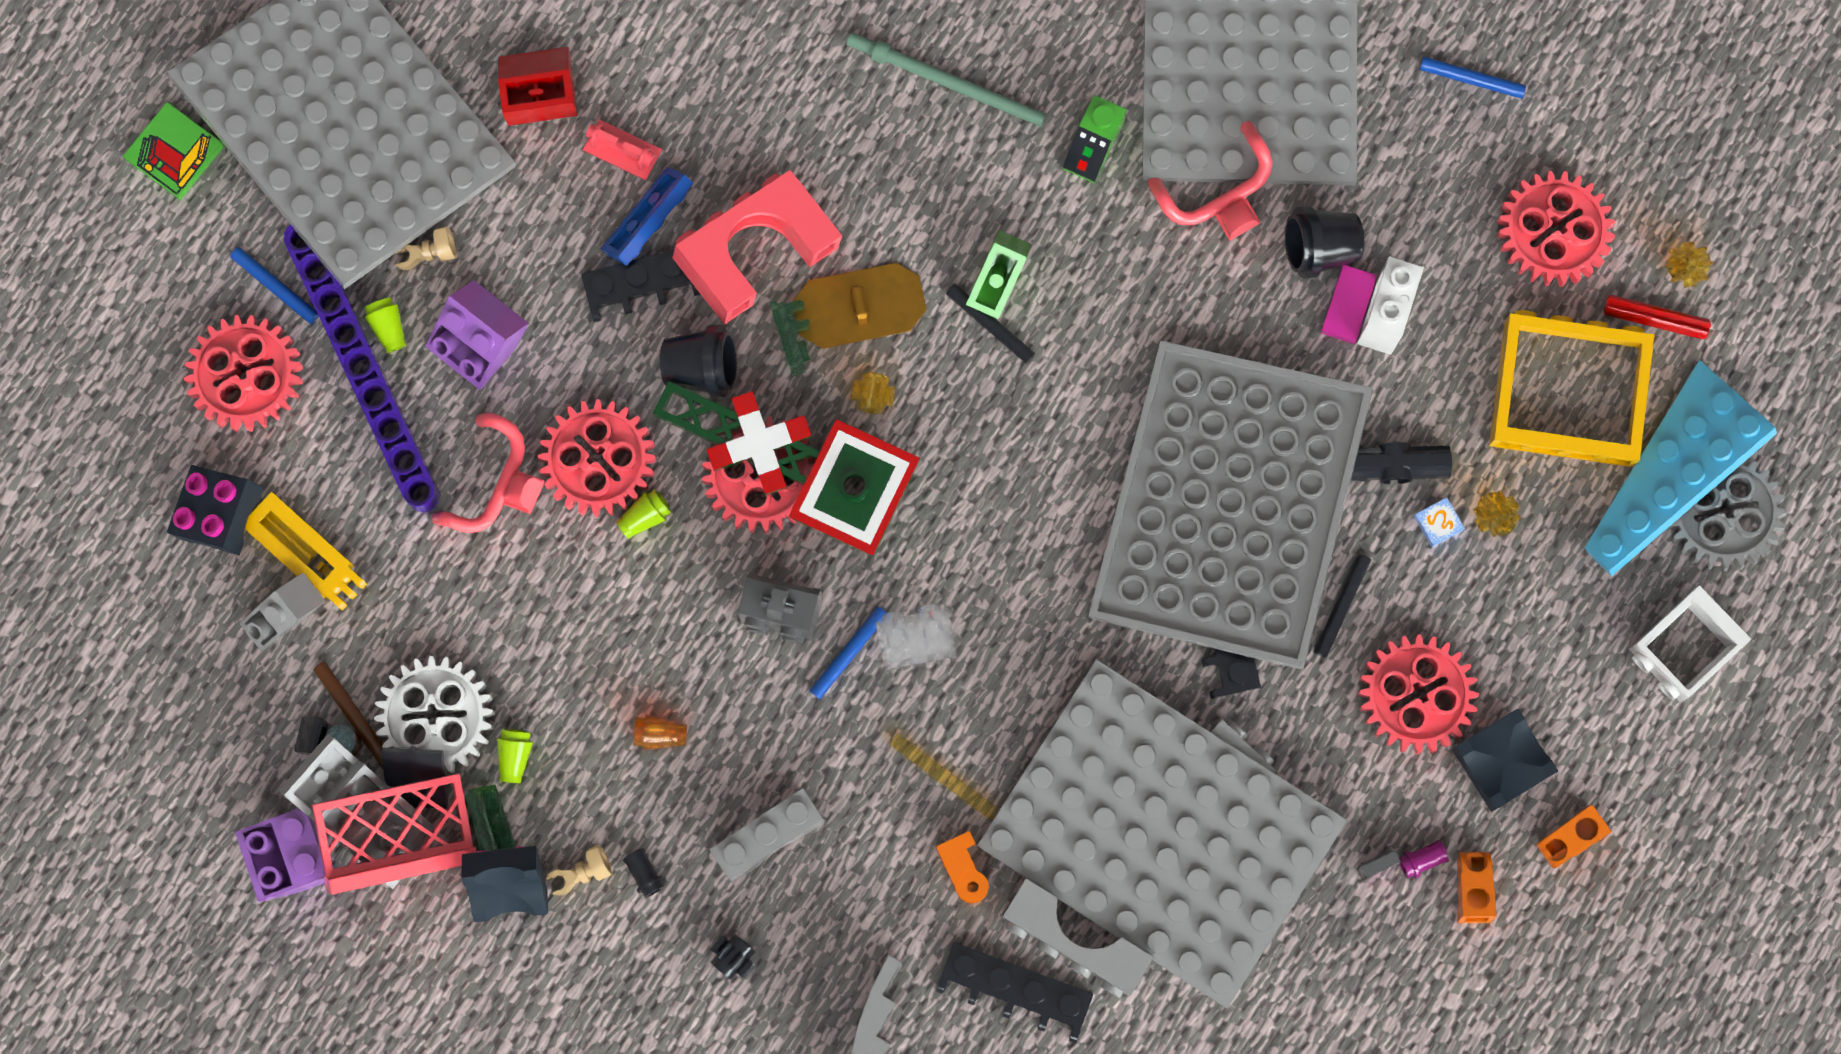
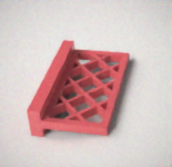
M458 773L311 804L325 873V888L332 895L462 866V854L477 852L472 842L461 778ZM452 783L455 798L447 810L430 800L438 786ZM430 788L425 796L417 791ZM408 792L422 799L410 818L394 808L400 796ZM393 796L389 803L380 799ZM375 800L386 807L374 826L357 816V813L366 801ZM427 803L443 813V816L432 832L415 822ZM356 804L352 812L343 807L347 805ZM455 807H457L458 818L451 814ZM338 808L349 816L336 834L325 827L322 811ZM390 811L407 821L396 840L379 830V827ZM451 818L460 824L463 840L447 843L439 838L437 834L447 819ZM353 819L371 829L359 848L342 838ZM412 825L429 836L421 849L414 851L400 844ZM326 833L334 837L329 846ZM375 833L392 843L386 855L378 859H374L363 852ZM433 840H436L441 844L429 847ZM339 841L356 852L348 865L337 868L332 867L330 854ZM397 847L405 852L393 855ZM360 856H363L369 860L356 863Z

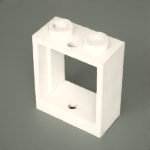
M1388 257L1377 278L1357 344L1390 355L1392 354L1403 336L1424 267Z
M1699 585L1690 591L1629 650L1634 654L1632 659L1635 664L1645 673L1651 671L1660 681L1658 686L1671 700L1676 698L1679 702H1682L1694 694L1743 648L1751 638ZM1689 608L1724 644L1725 648L1684 686L1647 646Z

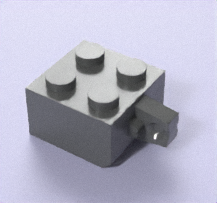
M749 572L739 605L738 615L742 624L747 626L746 630L749 632L767 636L770 630L780 633L785 641L803 644L804 639L813 640L823 596L821 589L802 587Z

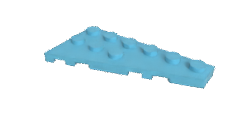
M1699 360L1640 456V461L1635 464L1586 544L1585 549L1587 553L1608 574L1613 576L1777 434L1776 427Z

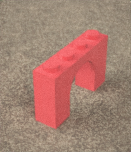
M791 170L781 176L778 173L772 175L762 184L760 190L754 194L750 192L743 194L733 203L734 207L725 213L722 211L714 213L705 221V226L696 232L689 230L676 240L673 254L674 261L724 325L752 307L757 294L729 255L728 242L737 232L751 226L772 228L786 237L809 268L839 247L842 234Z

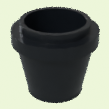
M1311 206L1296 207L1292 215L1288 217L1285 226V248L1291 268L1300 277L1306 279L1315 278L1323 271L1359 261L1364 252V231L1359 216L1356 213L1314 210Z
M709 325L706 330L665 338L660 350V371L664 385L666 386L668 381L687 390L709 393L711 397H725L728 391L734 387L737 374V353L732 334L727 332L723 325Z

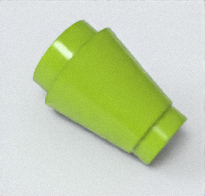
M391 297L381 299L364 307L367 314L364 318L386 353H391L407 346L404 340L398 304L394 305Z
M654 489L650 493L645 491L616 523L622 533L630 539L632 536L666 521V516L672 510L658 490Z
M501 729V737H497L499 781L521 783L533 745V741H530L531 732Z

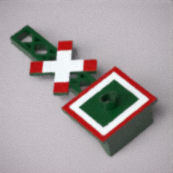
M668 381L653 411V415L717 445L706 449L714 471L749 460L756 467L765 496L787 488L783 477L802 485L803 488L789 514V518L872 557L874 556L909 486L913 473L920 461L919 457L838 419L835 420L821 451H818L800 442L812 437L804 415L771 427H766L753 391L731 398L736 411L734 412ZM675 394L686 399L690 411L675 416L666 412L665 409L672 395ZM693 403L701 407L695 409ZM714 412L719 415L723 426L710 431L701 428L698 417ZM726 418L733 421V423L727 424ZM693 419L695 425L687 422V420ZM742 428L744 436L733 440L731 432ZM726 434L728 440L720 437V435ZM785 447L788 457L777 461L774 450ZM791 449L798 451L800 453L793 455ZM811 457L816 461L808 477L800 474L796 462ZM791 464L793 470H790L784 466ZM851 478L861 479L865 484L864 489L856 495L846 493L844 485L847 480Z

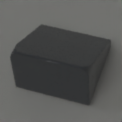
M302 717L294 751L310 755L326 737L329 723L320 717Z

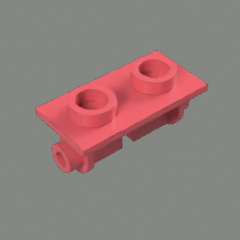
M600 119L596 125L591 124L586 133V137L589 139L583 148V151L645 181L662 152L661 148Z

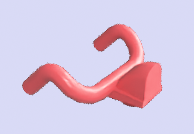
M1244 122L1240 130L1257 157L1258 168L1255 174L1194 211L1180 210L1175 205L1161 179L1151 178L1148 180L1147 184L1157 203L1172 222L1180 225H1196L1216 216L1229 241L1261 223L1246 197L1256 192L1266 183L1271 174L1273 161L1266 143L1252 122Z
M494 413L478 414L475 418V423L481 428L491 427L501 431L510 441L511 450L485 511L477 518L472 519L463 518L446 511H438L432 515L433 524L447 526L465 533H475L483 531L492 525L500 514L503 505L531 514L545 481L518 471L525 453L523 435L515 424L507 418Z

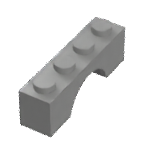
M1025 879L1002 919L1008 922L1005 928L1023 940L1027 934L1040 942L1037 948L1054 959L1059 954L1072 961L1069 968L1084 978L1088 979L1090 974H1093L1103 980L1101 988L1119 999L1123 993L1131 996L1154 957L1124 938H1120L1107 947L1098 949L1084 948L1073 943L1065 936L1059 926L1056 913L1058 898L1030 880Z

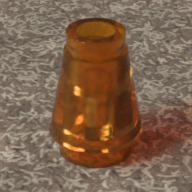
M647 714L644 715V718L635 717L633 746L642 747V751L686 745L687 724H680Z

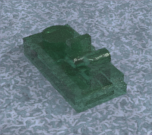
M776 300L769 302L792 377L806 373L804 362L810 361L804 340L797 342L795 334L808 330L810 322L809 319L802 321L790 319L796 311L805 309L803 301L797 300L783 304V302L777 303Z
M496 785L476 787L468 790L469 794L465 795L464 798L465 805L469 807L471 818L468 820L469 826L474 827L479 850L493 851L516 847Z

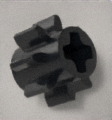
M734 934L730 940L721 935L710 948L716 954L711 960V964L730 980L737 973L742 978H745L756 966L750 960L756 951L737 934Z

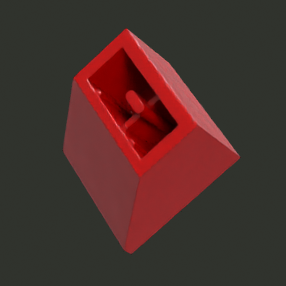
M569 47L498 57V84L502 114L508 126L578 116Z

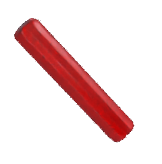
M1609 295L1604 304L1603 313L1605 315L1698 339H1705L1711 328V321L1709 319L1615 295Z

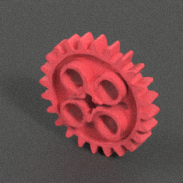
M1552 171L1547 173L1545 181L1538 174H1534L1531 179L1532 186L1525 180L1521 181L1519 185L1520 192L1512 190L1508 195L1511 202H1504L1501 210L1508 215H1501L1497 220L1498 224L1506 227L1497 233V238L1507 239V242L1502 245L1500 250L1501 252L1512 251L1513 254L1507 263L1513 264L1519 261L1521 263L1518 270L1519 275L1527 270L1532 272L1530 282H1534L1540 275L1544 276V285L1546 287L1549 286L1553 278H1556L1559 286L1563 287L1569 276L1571 281L1577 284L1581 279L1580 272L1589 278L1594 272L1591 265L1600 268L1604 263L1600 255L1608 256L1612 250L1605 244L1612 242L1615 238V234L1606 231L1615 224V220L1605 219V216L1611 211L1612 207H1601L1599 203L1605 195L1602 193L1593 196L1591 194L1594 187L1593 183L1585 188L1581 187L1582 176L1580 175L1572 183L1568 181L1567 171L1563 172L1559 180L1555 179ZM1552 199H1562L1567 205V210H1556L1552 205ZM1575 211H1581L1582 215L1569 221L1561 232L1559 230L1555 231L1538 246H1530L1531 242L1545 235L1551 225L1555 227ZM1523 219H1534L1539 226V230L1530 231L1526 229ZM1583 227L1586 229L1589 239L1582 240L1576 237L1573 228ZM1547 246L1556 248L1560 253V259H1550L1546 256L1544 248Z
M235 315L234 325L231 326L224 319H221V330L216 331L213 327L208 326V332L211 337L208 339L201 336L197 337V340L202 345L200 350L195 348L189 349V352L196 360L185 362V366L193 371L194 374L184 377V381L195 386L187 391L191 398H199L194 406L199 411L206 409L204 417L209 421L217 417V425L221 428H224L229 420L231 428L238 432L242 422L250 432L254 429V421H258L266 428L268 416L271 415L278 421L281 419L277 411L280 407L289 411L292 409L286 402L288 397H299L297 392L292 389V386L303 384V380L294 375V373L303 370L304 367L300 362L293 360L301 354L297 348L288 349L294 341L290 336L281 338L284 331L280 326H276L270 331L271 323L266 318L259 326L254 315L249 316L246 324H244L239 315ZM255 343L262 344V351L259 355L252 358L247 357V351L251 345ZM220 357H228L229 361L226 368L221 371H214L215 361ZM269 360H274L272 365L264 366ZM243 367L249 369L246 371L247 378L245 379L239 377L242 374L241 368ZM269 375L275 377V382L271 388L260 390V381L264 377ZM216 381H223L218 387L214 386ZM241 389V396L238 401L232 404L226 403V396L231 390Z
M596 399L594 409H589L585 401H581V412L576 413L572 407H567L569 418L565 420L559 415L555 416L560 426L558 429L547 426L546 430L552 439L540 441V444L548 450V453L539 454L538 459L541 462L548 463V465L541 468L539 472L542 476H552L544 485L548 490L558 487L553 495L554 499L559 501L567 497L565 507L568 510L577 503L578 512L582 516L586 513L588 507L592 508L595 518L599 517L601 508L604 507L610 516L614 515V505L619 504L622 509L627 510L625 499L630 497L637 501L639 497L635 490L637 488L649 489L643 477H654L655 475L654 471L647 467V464L657 462L655 455L647 453V451L655 448V444L650 440L643 441L650 434L648 427L637 430L641 423L640 417L635 416L628 420L630 414L628 407H624L619 413H616L617 409L614 401H611L607 409H603L600 399ZM596 426L607 428V435L600 441L589 439L590 431ZM575 436H581L596 454H602L606 464L621 477L620 481H614L598 462H593L588 452L574 440ZM574 450L581 453L580 461L576 465L567 466L563 464V458L569 451ZM620 451L632 453V460L626 466L614 464V457ZM594 476L606 478V484L600 491L594 492L588 489V482Z
M768 416L765 422L766 427L773 426L772 416ZM742 428L736 432H731L733 440L744 436ZM808 439L800 441L807 446L810 444ZM785 447L774 450L777 461L788 457ZM791 449L793 455L800 453L798 451ZM810 457L796 462L801 475L808 477L814 465L809 464V462L813 461V458ZM747 460L740 462V464L745 466V472L737 479H732L726 475L728 467L714 471L711 462H704L702 464L703 469L711 472L710 475L702 477L703 484L713 485L712 488L705 492L707 498H718L712 505L714 511L725 508L722 515L723 521L726 522L734 516L736 517L735 528L739 529L744 522H747L750 533H754L757 524H762L765 534L769 533L770 523L774 522L780 531L783 530L782 519L787 518L794 524L796 523L795 520L789 518V514L803 488L802 485L794 482L792 485L787 486L786 489L778 491L781 496L779 501H776L771 494L766 495L765 503L758 508H754L747 504L748 496L753 492L764 493L759 478L753 480L755 478L754 470ZM791 464L784 466L790 470H793Z
M1421 634L1415 637L1412 645H1410L1406 636H1402L1400 638V648L1392 641L1386 644L1388 655L1383 651L1377 650L1374 655L1379 664L1368 661L1365 667L1372 675H1362L1359 679L1362 683L1368 685L1367 689H1362L1358 692V696L1368 698V702L1359 709L1360 711H1371L1372 714L1365 724L1377 723L1379 727L1374 736L1378 737L1383 733L1388 734L1386 742L1388 747L1396 740L1400 741V752H1405L1410 744H1413L1416 755L1422 752L1423 744L1427 745L1431 753L1437 751V741L1445 748L1450 746L1448 734L1457 739L1461 738L1463 734L1458 725L1463 727L1471 726L1472 722L1465 714L1477 712V708L1469 704V700L1479 697V693L1469 690V686L1477 682V678H1466L1464 674L1472 667L1471 664L1460 666L1457 662L1463 653L1460 651L1450 656L1448 654L1450 643L1447 642L1439 649L1436 647L1437 640L1434 636L1427 645L1423 644ZM1426 661L1432 665L1434 670L1432 678L1426 679L1417 673V662ZM1442 677L1446 678L1447 682L1444 685L1433 689L1422 698L1424 703L1420 699H1415L1394 712L1390 710L1392 704L1401 701L1413 693V686L1417 690H1421ZM1394 678L1401 683L1402 692L1399 696H1391L1385 691L1384 682L1386 679ZM1437 693H1445L1451 698L1452 707L1450 710L1443 711L1436 706L1435 695ZM1413 710L1419 715L1420 725L1418 728H1410L1405 725L1403 721L1404 711Z

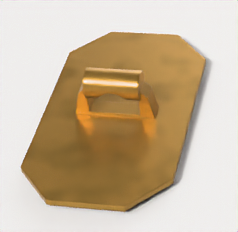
M898 263L809 280L793 300L799 335L822 349L910 332L927 311L920 276Z

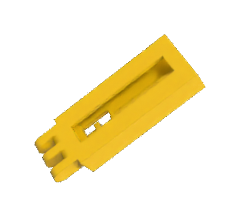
M272 491L249 515L245 530L296 576L304 573L321 596L329 598L342 611L347 607V604L337 595L343 591L352 600L357 596L347 586L348 583L352 580L361 589L367 585L364 580L351 570L354 567L352 563ZM317 554H320L334 567L331 570L322 561L315 567L326 577L324 580L307 566Z

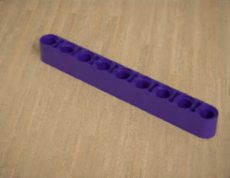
M289 225L284 232L285 245L403 498L418 512L425 513L433 510L439 503V489L345 289H343L327 268L321 278L310 279L312 270L315 267L324 266V264L308 245L303 248H296V241L300 236ZM333 297L340 298V304L335 310H325L327 300ZM348 328L355 329V335L350 341H339L342 331ZM364 359L370 361V366L366 372L362 374L354 373V366L357 362ZM376 391H383L385 393L382 403L376 406L369 405L371 394ZM389 423H399V431L394 437H384V428ZM406 454L414 455V463L410 468L405 470L399 469L398 462L402 456ZM420 486H428L430 490L428 497L424 501H414V491Z

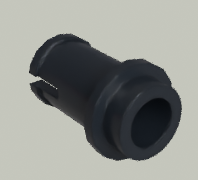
M644 848L632 852L623 859L638 885L636 891L639 894L642 893L645 898H648L664 888L662 884L664 878L662 875H657Z

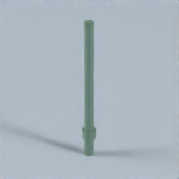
M853 32L849 35L846 45L871 55V60L883 65L888 62L1042 127L1047 115L1046 113L892 49L891 44L878 40L875 42Z

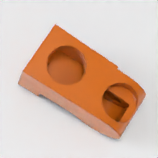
M1590 804L1540 840L1536 846L1550 866L1555 869L1573 856L1576 857L1612 831L1595 807Z
M970 831L936 846V850L957 895L964 902L975 904L986 897L989 884L986 877L976 870L967 850L976 845Z
M1458 852L1457 923H1491L1497 917L1490 852Z

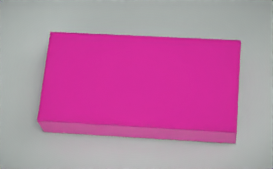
M1347 265L1342 266L1321 334L1352 344L1356 343L1377 275Z

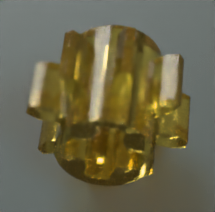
M1694 241L1682 243L1681 248L1670 249L1671 256L1665 267L1672 276L1671 281L1683 280L1684 288L1696 286L1697 281L1708 280L1707 272L1710 266L1713 265V262L1706 253L1707 247L1695 248Z
M865 372L863 373L862 381L854 379L851 400L858 401L856 409L870 414H883L884 406L893 407L896 390L894 386H888L890 378L879 373Z
M1502 491L1488 493L1479 500L1478 506L1473 509L1478 517L1475 523L1482 533L1489 530L1493 537L1507 535L1514 530L1517 521L1521 520L1517 512L1520 506L1512 495L1506 498Z

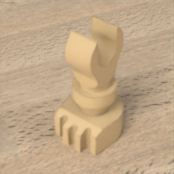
M443 227L434 230V242L425 240L422 241V245L407 244L395 254L409 252V259L395 265L402 270H411L418 263L424 261V259L427 262L434 261L435 256H439L442 262L457 258L453 233L450 231V228Z
M596 845L589 848L586 852V863L580 861L575 863V868L569 870L558 869L550 872L546 880L560 875L565 879L564 887L551 894L566 895L580 881L583 884L591 881V876L593 875L598 881L613 875L603 847Z

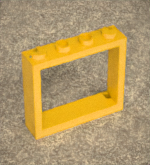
M1518 310L1515 314L1510 313L1504 322L1489 446L1634 467L1640 461L1655 334L1644 333V329L1637 326H1624L1623 329L1608 328L1609 324L1602 321H1588L1587 324L1574 323L1572 318L1560 315L1551 316V319L1537 317L1535 312ZM1519 330L1638 348L1627 444L1507 427Z

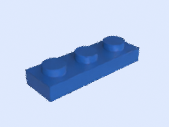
M666 167L601 249L610 258L627 266L631 260L640 254L642 246L650 236L662 227L664 219L672 209L683 201L686 192L693 185V182L685 174Z

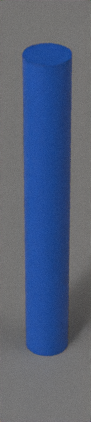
M1423 56L1419 69L1521 99L1526 89L1524 84Z
M237 247L230 255L232 260L309 324H313L319 317L314 308L243 249Z
M879 606L874 609L810 688V693L819 700L824 696L887 618L888 613Z

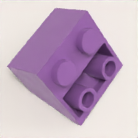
M473 280L449 296L425 347L481 390L516 349L529 323Z
M295 809L235 832L258 902L302 892L324 883L325 873L316 826L301 810Z

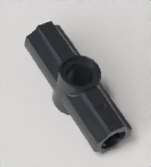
M1392 442L1381 444L1376 448H1359L1351 481L1380 480V483L1391 484L1390 480H1398V484H1404L1413 481L1412 479L1450 478L1452 471L1450 446L1411 447L1409 443Z

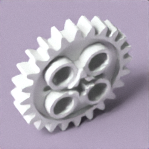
M430 656L428 665L425 667L419 659H415V670L410 671L402 665L403 677L401 679L393 675L389 676L394 684L392 689L381 687L380 690L388 697L386 701L375 702L376 706L384 710V714L375 716L374 720L383 723L385 727L379 729L376 734L379 737H389L383 744V748L409 749L411 746H415L417 749L443 750L445 766L449 772L454 773V762L459 761L467 767L468 760L466 755L468 753L477 757L480 756L479 751L475 747L477 742L481 744L489 743L482 736V732L494 729L492 725L485 722V718L495 715V711L485 708L484 705L492 701L493 698L491 695H480L487 686L486 683L480 681L473 684L477 673L471 670L463 675L465 664L462 662H458L451 669V659L445 657L441 665L438 666L436 658ZM454 687L459 688L461 698L458 703L451 706L444 703L446 691ZM414 690H422L424 693L423 703L416 708H410L407 703L409 694ZM434 707L444 714L460 711L467 712L466 717L461 718L438 717L436 718V724H433L427 718L403 721L402 719L405 714H432ZM452 724H460L462 727L460 739L455 742H447L445 738L446 729ZM416 726H423L426 732L424 740L419 744H411L408 738L409 732Z

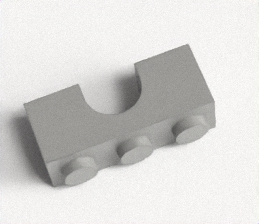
M802 788L709 850L729 881L733 883L761 865L767 857L791 842H796L823 824L824 820Z

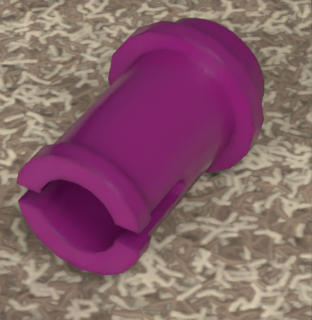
M1439 840L1411 853L1406 850L1403 853L1404 856L1399 857L1401 862L1399 864L1405 877L1410 878L1413 876L1415 879L1420 877V873L1449 862L1446 849Z

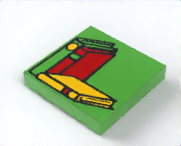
M166 102L122 157L181 201L223 149L224 144Z

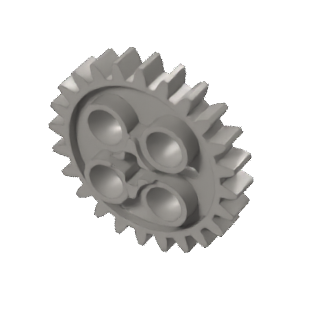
M1756 460L1748 467L1744 466L1743 462L1707 493L1712 499L1711 505L1701 506L1696 503L1667 528L1671 530L1678 529L1672 541L1676 543L1684 540L1686 544L1681 552L1683 555L1691 550L1696 552L1694 557L1695 564L1705 557L1708 559V569H1712L1715 562L1719 561L1723 571H1727L1730 562L1734 561L1736 567L1742 570L1745 558L1755 565L1759 560L1757 551L1764 556H1768L1771 550L1767 543L1777 545L1780 538L1773 531L1781 532L1786 526L1783 522L1776 520L1785 517L1787 514L1786 509L1777 507V505L1784 501L1785 495H1774L1773 492L1780 483L1778 481L1771 483L1765 481L1770 473L1768 469L1760 474L1755 472L1758 464ZM1732 484L1743 485L1748 491V496L1744 498L1735 497L1730 492L1729 486ZM1749 503H1756L1758 505L1757 508H1741ZM1722 505L1725 506L1727 511L1735 510L1730 518L1727 519L1725 513L1716 514ZM1716 514L1714 516H1710L1704 519L1703 521L1696 522L1694 520L1695 516H1707ZM1743 518L1753 519L1758 526V530L1755 532L1744 531L1739 524V520ZM1708 526L1718 528L1722 534V539L1718 541L1709 540L1705 537L1703 529Z

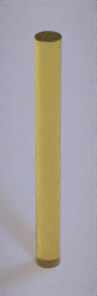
M900 734L895 736L890 743L891 747L989 820H994L1000 810L998 807Z

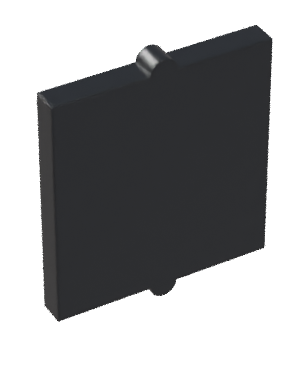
M411 746L409 749H382L384 780L389 787L446 776L443 750L417 749L415 746ZM446 784L438 786L430 800L444 809L448 807ZM430 788L417 791L425 796ZM411 792L401 795L415 809L422 801V799ZM427 803L424 808H434V807H432L431 805H429V804Z

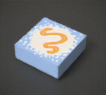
M1447 497L1414 515L1431 547L1440 544L1465 529Z

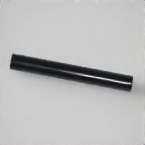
M954 284L946 293L949 298L1025 364H1028L1035 356V352L997 319L967 306L966 303L969 295L958 285Z
M1361 554L1357 555L1313 653L1327 658L1371 562L1370 558Z

